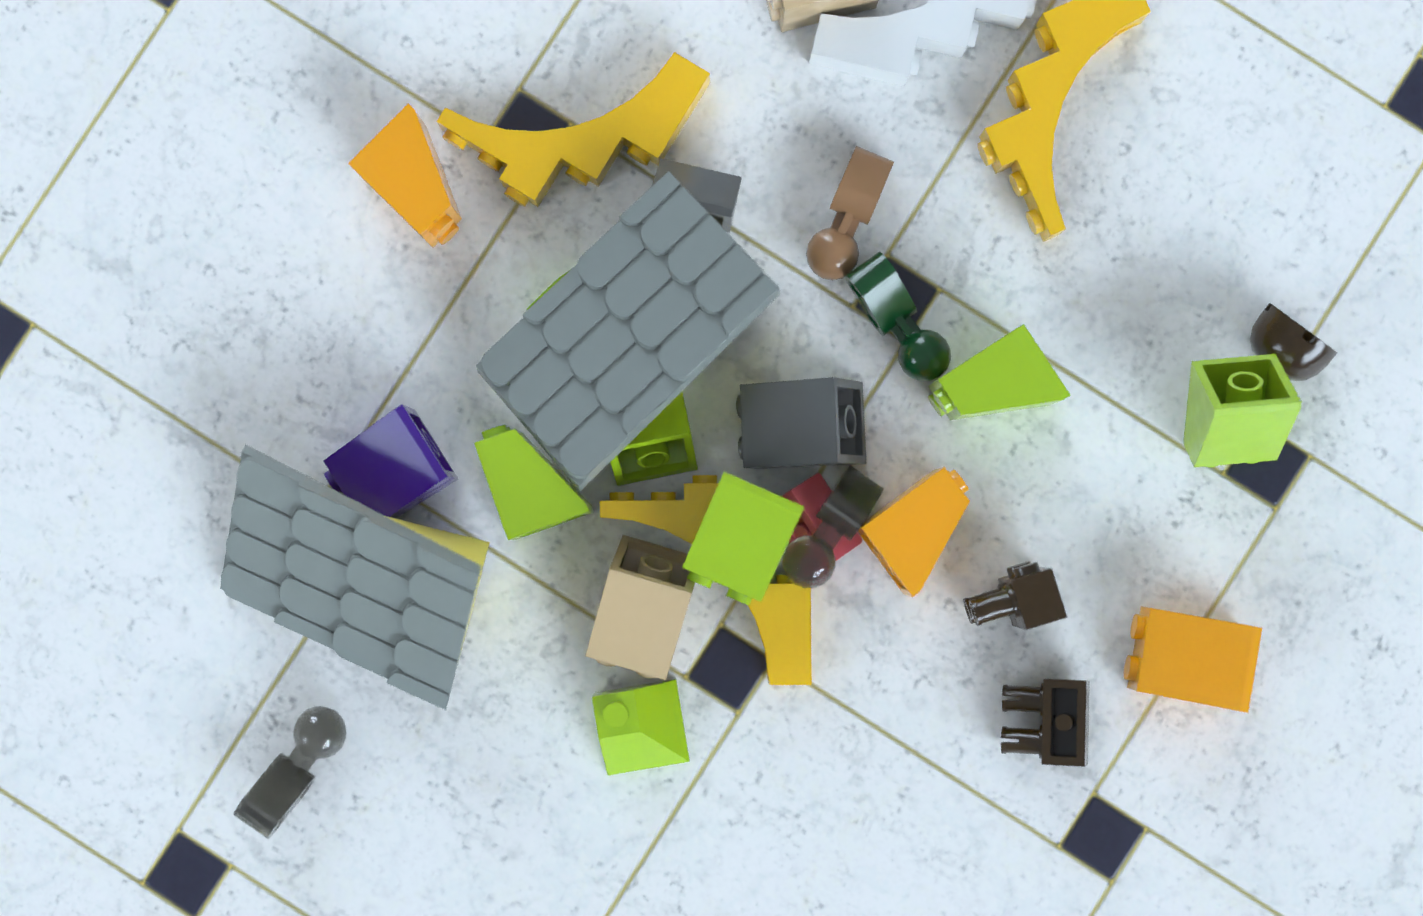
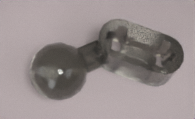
M849 465L838 479L815 515L822 522L813 535H803L795 538L786 547L783 554V568L786 576L795 585L802 588H817L824 585L832 577L836 568V556L833 549L842 536L848 540L854 537L884 490L883 487L852 465Z
M314 706L305 710L297 718L294 725L293 736L296 746L291 754L286 756L284 753H280L241 800L233 815L266 839H270L316 779V776L309 772L315 761L331 757L342 748L347 732L345 721L336 710L325 706Z

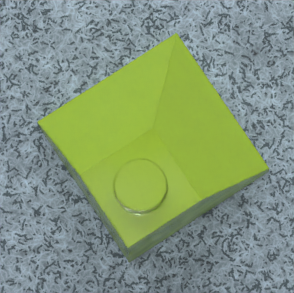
M676 679L595 692L593 694L592 702L598 738L607 775L690 762Z

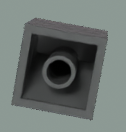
M830 377L740 384V395L737 397L736 409L741 419L742 436L738 441V452L743 460V468L763 469L866 464L863 382Z

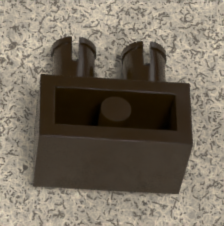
M1028 561L1006 568L1008 575L998 578V589L963 599L970 623H976L977 626L1009 616L1012 626L1029 630L1067 618L1052 568L1039 567L1038 562L1031 563Z
M1043 679L1041 687L1008 686L1004 684L1002 696L1019 697L1020 700H1002V711L1040 712L1042 725H1040V729L1007 728V726H1003L1001 738L1018 739L1019 742H1001V753L1039 754V758L1042 759L1041 765L1087 766L1090 681Z

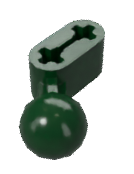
M880 251L845 276L849 287L875 329L882 336L891 331L901 344L898 350V362L902 370L910 378L918 381H931L940 377L948 369L951 361V349L946 339L935 331L921 330L911 317L917 312V308L895 268Z

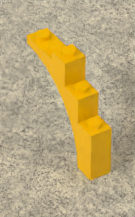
M1072 0L1044 12L1036 23L1035 37L1040 49L1043 52L1048 51L1049 56L1014 70L1007 80L1009 85L1006 86V92L1010 103L1015 109L1020 108L1021 113L986 127L979 136L981 142L977 146L986 166L992 165L995 174L1011 168L1013 172L1009 174L1011 186L1018 197H1024L1029 209L1026 212L1029 227L1035 235L1040 234L1043 242L1060 235L1066 230L1055 196L1052 171L1054 133L1063 101L1077 74L1087 61L1113 38L1142 23L1151 11L1146 0Z
M674 52L657 76L632 99L601 117L572 127L544 131L507 130L475 122L448 108H444L436 122L442 131L445 132L442 136L444 140L460 150H464L466 145L480 153L477 158L479 161L499 172L501 167L505 168L499 178L502 185L507 188L504 195L523 207L528 202L539 207L563 166L568 168L565 174L579 184L587 186L590 181L599 187L624 145L628 147L626 153L641 164L648 165L651 161L659 165L660 159L665 158L709 86L710 73Z
M692 475V483H684V500H676V492H651V500L634 501V492L609 493V501H600V518L636 521L663 529L692 544L719 484L717 483V475ZM776 575V583L769 584L762 601L760 602L752 598L748 606L756 620L765 649L769 685H812L811 583L801 582V575Z

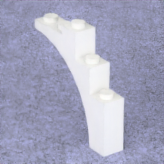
M932 0L918 8L875 17L851 18L821 13L809 64L905 86L909 74L916 76L922 51L915 50V48L961 58L967 46L974 47L980 23L973 20L1018 30L1025 18H1032L1037 0Z

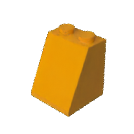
M408 103L348 164L433 248L438 242L444 245L453 238L459 230L457 223L462 218L428 129L415 109Z
M945 467L934 469L855 528L904 595L914 597L920 593L970 502L964 494L969 488L954 469L951 472L947 471Z
M1141 606L1140 614H1135L1131 623L1130 635L1132 639H1135L1133 655L1127 656L1124 665V679L1128 680L1127 688L1138 692L1248 713L1262 628Z

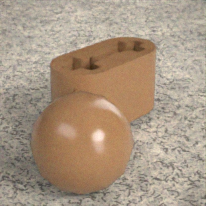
M855 147L829 208L837 212L830 228L822 229L816 233L807 246L806 257L808 265L813 273L822 279H843L856 267L859 250L853 238L860 222L868 225L894 161L861 147Z

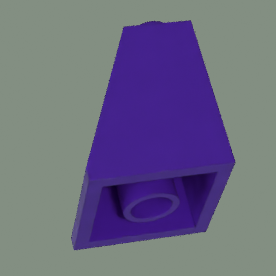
M403 404L323 461L328 468V471L324 473L325 478L333 490L339 493L343 492L345 496L392 518H398L458 480V477L416 410Z

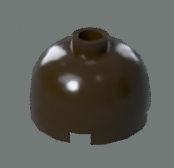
M1271 303L1262 311L1252 327L1250 336L1252 351L1255 355L1276 354L1287 376L1292 381H1304L1316 376L1338 353Z

